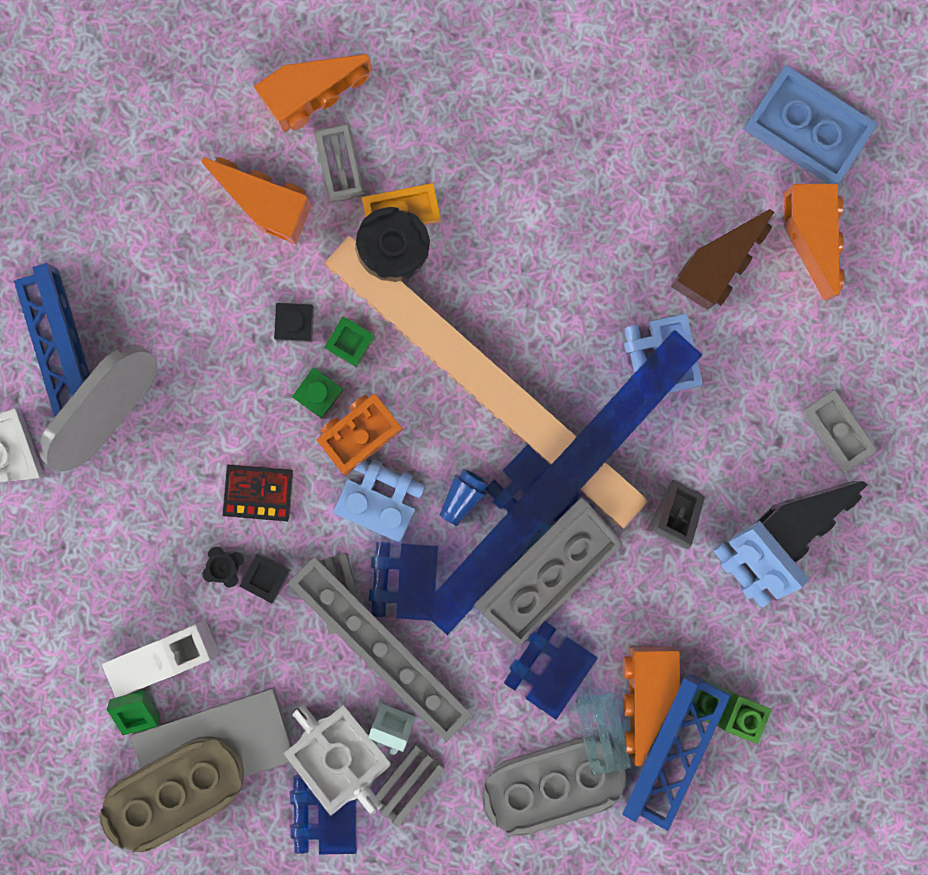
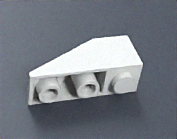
M203 620L107 661L102 666L116 698L205 663L220 653L206 620Z

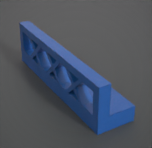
M44 263L32 267L33 275L14 280V284L55 417L62 409L59 395L65 384L68 385L72 397L88 378L90 372L59 269ZM38 285L43 302L41 307L30 302L26 289L27 286ZM32 307L39 310L36 317L34 316ZM45 314L47 315L53 335L52 341L39 336L38 326ZM43 342L49 345L46 352L43 346ZM55 349H57L64 373L62 376L51 371L48 361ZM53 377L60 380L57 386H55Z
M692 674L687 675L683 679L622 813L623 816L634 822L642 816L669 831L731 697L730 693ZM699 689L720 699L713 713L699 716L694 702ZM691 709L694 719L685 721ZM711 719L705 731L702 721ZM696 724L702 740L699 746L684 750L679 733L683 727ZM674 744H676L678 752L670 754ZM695 753L691 764H689L687 755ZM681 758L686 771L685 777L682 780L669 783L664 766L667 761ZM660 777L663 785L655 787ZM680 787L674 798L672 789ZM663 791L666 792L671 806L666 818L646 807L651 795Z

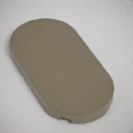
M208 736L199 737L188 741L122 778L108 790L104 798L103 808L100 812V823L104 834L113 845L121 849L126 848L133 850L132 852L142 853L155 849L221 812L234 801L243 784L244 768L239 754L229 743L222 739Z

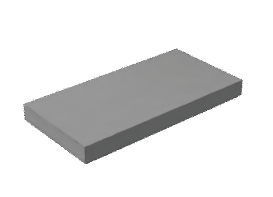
M581 498L474 606L519 647L623 542L595 510Z
M274 687L131 735L140 768L195 738L208 736L222 739L229 743L239 754L243 763L244 777L289 763L283 753L293 746Z

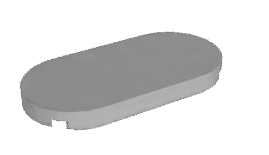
M132 344L127 346L128 350L121 352L118 349L107 355L47 426L40 441V445L43 447L40 457L53 470L69 471L79 467L93 457L150 388L156 376L157 361L143 346Z
M592 736L573 739L503 761L495 766L486 777L482 790L483 808L489 821L497 828L499 827L501 830L506 831V833L515 836L533 834L601 813L613 807L620 799V795L626 787L628 778L626 764L619 751L606 740Z

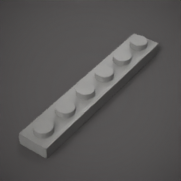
M312 557L287 582L446 743L472 716L315 557Z

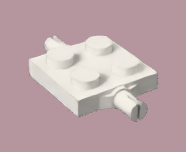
M306 705L299 707L307 720L303 718L298 710L293 713V717L296 718L305 732L296 744L283 753L330 816L344 804L356 798L359 799L370 816L375 814L376 810L368 799H370L377 810L383 806V803L379 801L369 787H371L374 779L391 766L390 762L375 743L368 738L367 733L344 705L329 717L318 721L313 717Z

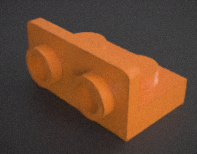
M375 393L370 397L363 395L349 407L351 410L349 414L341 420L334 418L320 430L322 435L316 439L345 476L404 430Z

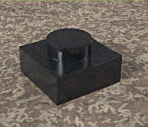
M276 303L274 340L312 342L314 306L312 304Z
M257 553L239 587L273 604L291 569L261 553Z

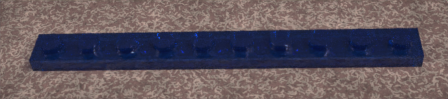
M674 329L423 604L420 611L448 636L474 607V604L499 580L703 354Z

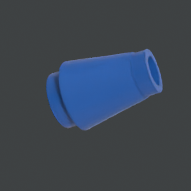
M463 469L460 475L455 474L442 507L443 509L439 515L447 522L458 526L461 520L487 494L484 490L488 483L467 469Z

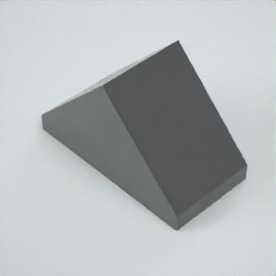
M672 480L647 531L680 548L689 550L693 543L705 496Z

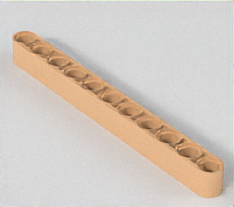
M348 236L324 262L325 266L332 273L341 277L340 280L358 296L365 298L368 301L367 304L385 320L391 321L395 325L394 328L415 346L418 345L422 349L421 351L443 371L445 369L455 382L470 395L473 394L482 406L497 419L500 418L508 429L524 443L527 442L535 453L551 467L554 466L558 470L557 472L579 492L585 493V497L606 516L612 517L614 523L625 529L647 504L648 500L402 281L380 280L369 274L358 260L355 250L356 241Z

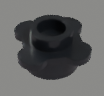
M221 547L211 548L208 552L209 559L206 563V569L202 573L204 580L207 582L224 583L228 588L234 587L239 581L237 573L239 566L244 563L243 555L240 552H224ZM225 564L227 566L226 570H221L220 565Z

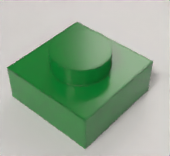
M343 316L324 348L357 368L373 342L375 335Z
M313 367L292 395V398L323 419L344 389Z
M145 690L110 699L107 707V712L123 736L158 726L160 715Z

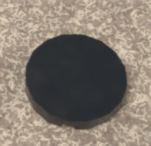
M386 207L375 210L364 218L357 231L355 250L359 262L369 274L380 280L397 282L411 278L422 269L428 258L430 238L426 226L418 216L409 211L407 213L399 210L396 207Z

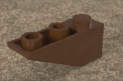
M769 209L697 249L690 256L671 287L706 310H709L716 303L721 306L733 289L729 282L734 274L741 275L751 262L753 256L748 254L755 242L760 245L771 231L773 226L768 221L774 214V211Z

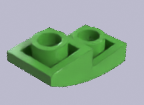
M706 681L731 694L717 726L728 733L758 744L772 709ZM699 689L694 700L699 716L713 713L720 700Z

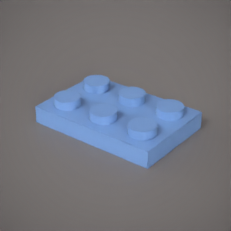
M785 65L743 130L827 184L839 185L878 123L788 65Z

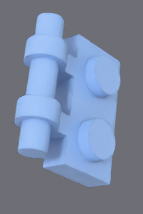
M687 313L650 321V337L641 338L638 325L624 328L627 342L624 343L626 354L631 356L634 374L631 375L633 386L638 387L640 399L654 397L651 383L654 381H662L664 394L703 385ZM654 348L659 368L648 370L644 350Z
M374 458L372 461L366 459L354 469L365 475L362 484L360 485L347 479L333 514L401 543L415 511V508L402 502L406 493L420 499L425 485L413 480V475L403 472L401 475L383 467V462ZM376 480L396 488L392 498L372 490Z
M760 521L732 537L729 544L735 551L732 552L725 542L720 543L713 549V552L722 561L719 565L726 573L731 572L743 586L741 591L748 599L753 598L761 608L772 600V597L766 592V588L776 599H779L803 588L809 580ZM746 562L757 576L754 577L743 563Z

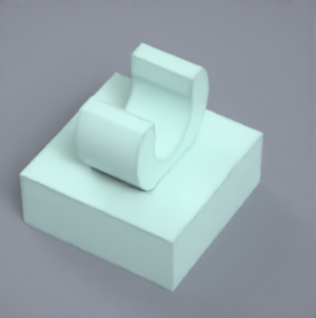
M381 703L368 738L376 746L378 743H382L391 747L390 753L393 755L398 750L403 752L415 716Z

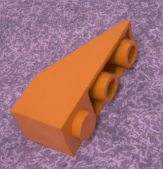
M367 54L283 65L256 84L254 88L261 101L285 133L291 128L292 130H298L310 120L309 115L320 107L328 109L339 100V94L350 86L355 89L363 85L369 79V73L373 70Z
M203 157L202 164L262 232L295 245L297 244L312 205L309 198L305 195L306 191L290 183H285L284 187L271 183L269 176L256 170H251L249 174L239 171L235 163L221 157H216L215 161Z
M793 184L784 192V229L823 300H830L840 295V290L843 289L845 281L844 270L839 268V254L842 253L844 247V236L842 232H839V218L843 212V198L841 195H838V184Z
M673 646L629 647V656L623 657L624 679L630 680V694L623 695V711L625 717H630V731H624L623 743L625 754H630V758L635 766L643 764L680 688V651Z

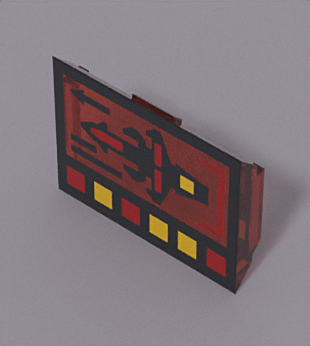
M227 464L222 516L288 522L292 500L293 470Z

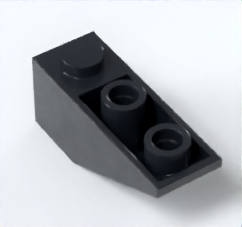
M851 481L774 504L755 523L760 521L792 560L797 562L807 554L810 549L808 544L817 535L821 537L836 524L834 518L843 509L848 511L861 500L862 495L860 492L867 484L864 481Z

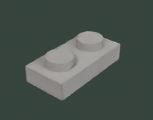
M836 390L829 391L801 410L842 472L850 470L877 451Z

